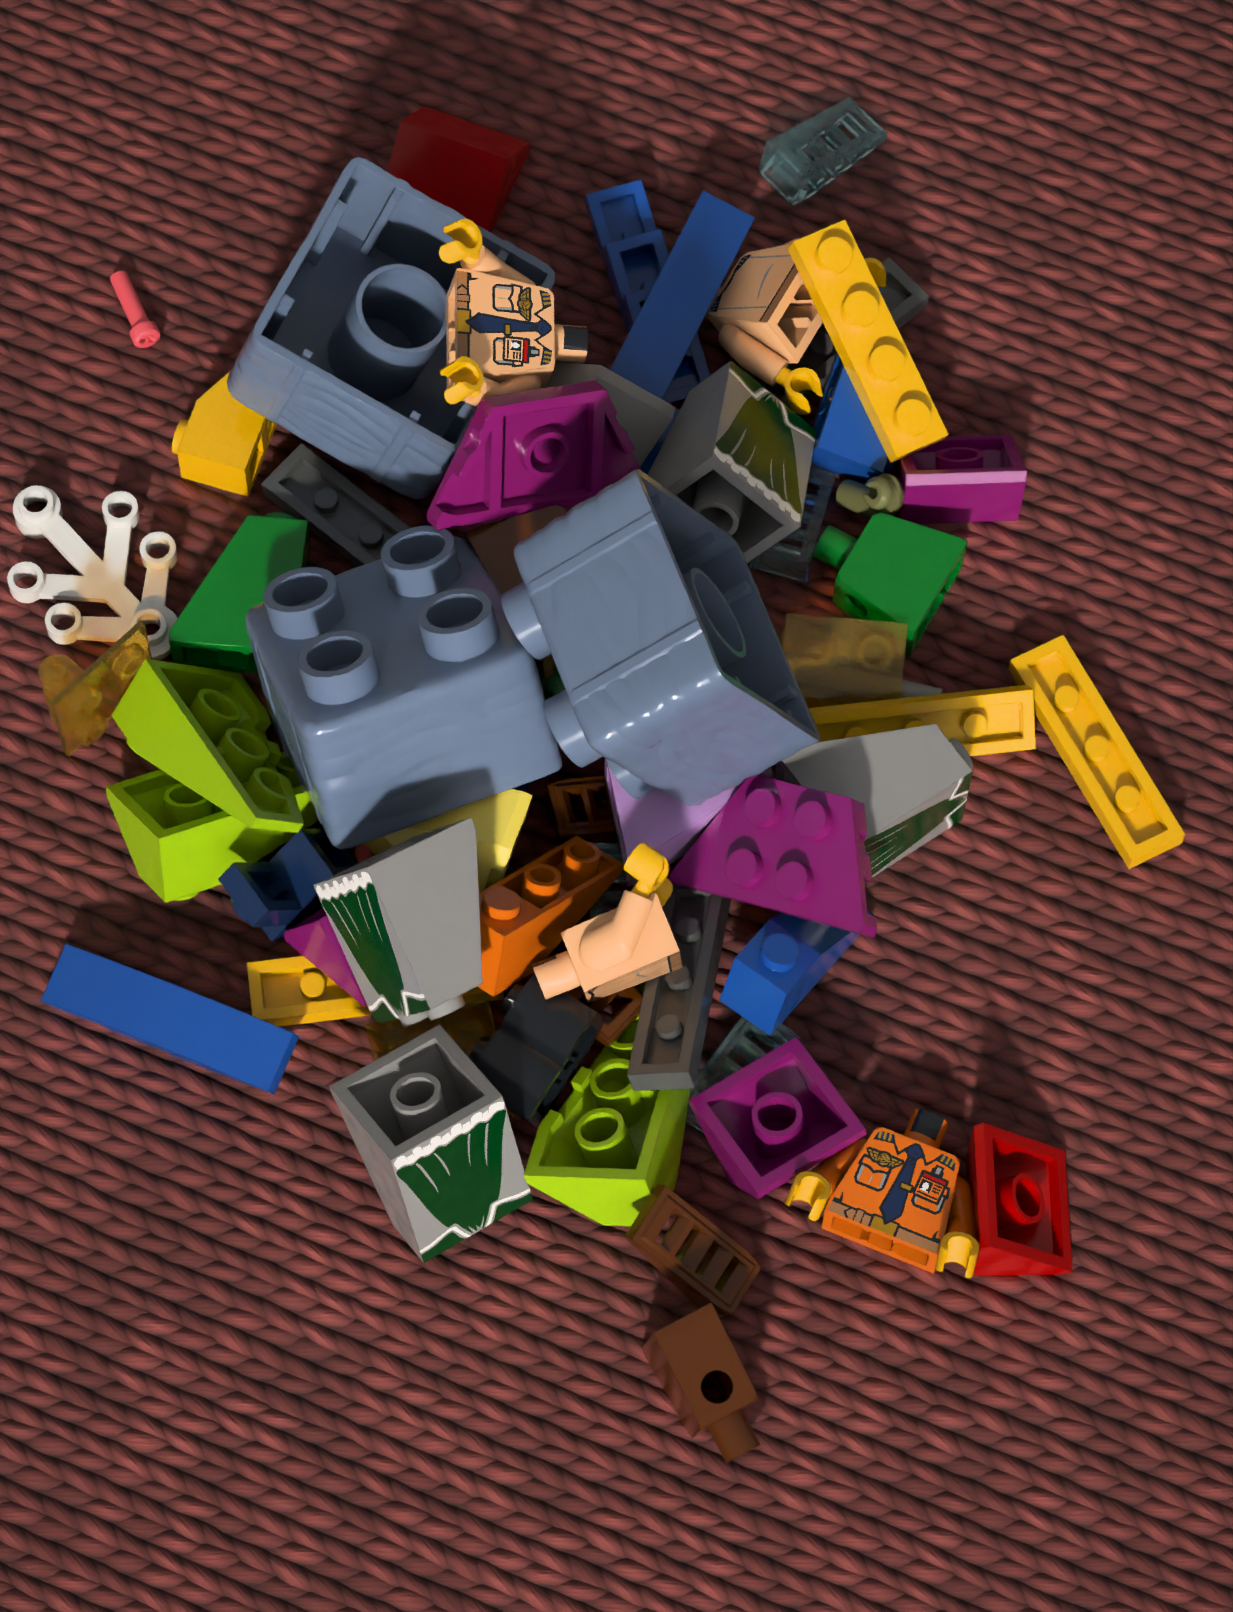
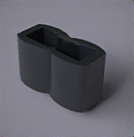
M534 974L525 985L518 982L510 990L500 1009V1014L505 1017L500 1028L492 1038L486 1035L483 1036L472 1049L469 1059L503 1096L506 1109L537 1128L556 1103L572 1072L591 1048L605 1021L598 1012L565 992L545 1000L537 977Z

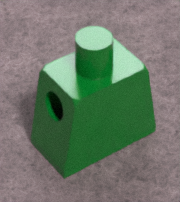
M880 512L872 515L859 539L828 525L816 545L813 557L839 569L833 593V602L836 606L899 652L911 657L963 568L968 541Z

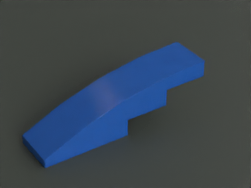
M641 179L586 194L584 198L595 238L628 333L669 257L661 229H656ZM697 332L662 399L669 404L685 401L689 391L710 376Z
M704 190L702 191L610 368L612 372L663 399L755 217Z
M65 944L40 1000L52 1008L98 1024L113 1033L164 1051L174 1058L273 1095L277 1090L299 1039L298 1035L237 1009Z

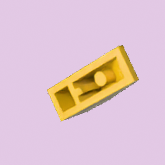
M228 372L197 399L189 420H180L173 437L172 453L178 455L181 478L249 497L277 423H273L245 407L232 397L227 386Z

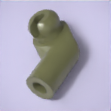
M884 473L870 478L865 484L852 479L844 480L837 489L835 499L838 506L871 519L873 514L880 512L893 516L902 506L905 496L904 487L900 480L892 474Z

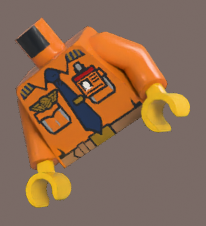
M915 1109L903 1135L884 1127H877L868 1140L860 1138L818 1163L811 1171L800 1172L796 1175L784 1203L787 1206H790L795 1200L809 1203L812 1206V1210L808 1219L817 1221L827 1202L822 1229L933 1274L935 1270L943 1272L944 1264L948 1262H956L964 1266L966 1269L965 1278H972L979 1253V1243L976 1240L971 1185L964 1178L958 1176L961 1160L955 1155L939 1149L948 1128V1122L941 1116L927 1110Z

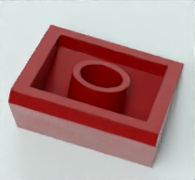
M423 106L400 121L387 172L398 179H403L412 188L454 209L478 226L492 232L531 147L529 142Z
M986 1123L973 1126L966 1153L967 1182L971 1185L976 1240L979 1243V1253L973 1276L1064 1275L1073 1272L1065 1150Z

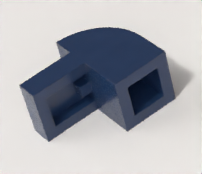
M301 829L269 862L233 863L218 880L231 896L230 903L236 914L251 924L252 927H261L272 942L285 939L284 931L323 907L314 889V884L359 862L349 848L338 849L333 846L324 829Z

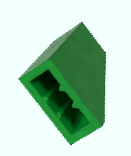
M281 512L268 513L265 516L248 515L170 629L169 645L173 663L258 674L247 635L245 616L250 608L264 602V591L272 580L290 570L309 567L311 542L308 520H298L290 514Z

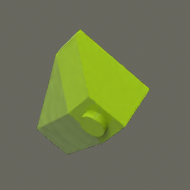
M145 659L111 715L127 738L128 746L139 756L248 827L299 833L304 825V821L291 782L279 773L276 767L282 756L277 743L268 741L265 733L271 724L268 712L242 675L238 672Z
M281 752L282 756L276 767L278 772L291 782L304 821L301 829H306L319 819L311 799L301 786L290 758L286 757L284 752ZM161 769L106 786L107 799L139 877L165 903L173 900H188L198 895L201 891L222 885L218 878L233 863L257 862L296 834L250 828Z
M646 982L641 983L638 988L643 994ZM639 1016L609 1048L607 1046L603 1048L589 1069L581 1066L571 1080L574 1090L558 1112L550 1109L540 1123L523 1175L526 1183L606 1226H631L657 1184L665 1185L674 1192L679 1172L691 1088L633 1090L627 1072Z

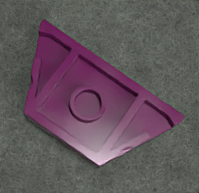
M596 380L483 397L427 511V521L436 530L511 518L553 505H561L564 509L572 508L576 504L595 496L608 485L616 483L628 473L636 469L641 470L632 451L635 448L627 431L619 425L616 419L617 411L606 389Z
M759 775L746 778L672 870L669 877L672 883L682 887L875 938L877 932L876 917L869 915L867 912L864 883L872 880L870 856L867 854L864 846L867 834L865 805L849 797Z

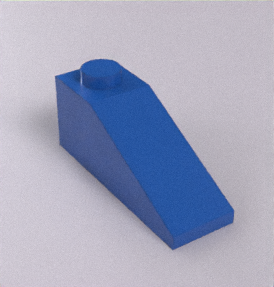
M836 352L823 391V397H821L812 425L817 432L811 464L865 484L870 478L882 474L883 471L889 473L895 462L890 463Z
M867 910L869 915L874 916L873 913ZM778 913L769 919L734 958L719 1001L771 1036L860 934Z

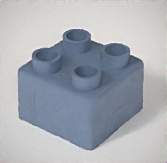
M361 157L351 159L335 182L322 209L259 315L234 362L227 380L228 390L232 397L245 407L262 415L271 422L277 423L297 437L342 463L368 475L378 483L386 485L395 492L412 499L428 497L442 482L477 407L465 401H460L457 404L446 402L444 391L447 390V377L441 376L439 371L446 366V295L456 269L462 268L460 261L451 264L443 262L439 256L440 246L454 241L449 235L444 233V226L467 218L454 209L412 188L408 182L401 178H396L368 159ZM478 226L482 234V245L504 263L535 282L537 286L551 290L555 282V272L549 265L516 247L513 243L502 240Z
M640 469L628 473L616 483L608 485L599 491L595 496L576 504L565 515L554 518L544 528L539 529L530 537L519 541L515 546L514 559L523 582L502 594V608L515 636L534 658L541 660L550 654L553 656L565 689L544 701V713L559 746L577 766L583 768L599 758L605 757L615 778L631 797L640 799L658 789L687 806H699L707 799L741 784L746 778L761 774L779 761H783L821 740L802 691L798 686L779 637L761 599L760 592L737 542L728 533L696 512Z
M418 526L401 531L384 544L381 550V559L335 576L332 572L319 567H303L285 572L268 584L263 594L264 602L250 608L245 616L247 635L261 681L262 692L266 699L272 728L282 744L286 757L290 758L301 786L311 799L327 837L332 845L338 849L351 848L383 837L458 807L557 772L562 767V756L559 751L558 742L548 725L544 713V701L546 699L535 659L522 646L511 629L502 608V594L483 567L471 545L464 538L453 537L446 529L436 530L433 526Z

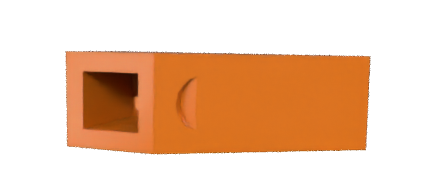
M576 835L479 892L483 984L477 987L494 997L534 972L532 964L542 961L550 955L563 940L561 932L575 926L623 872L624 864L600 850L595 844L585 841Z

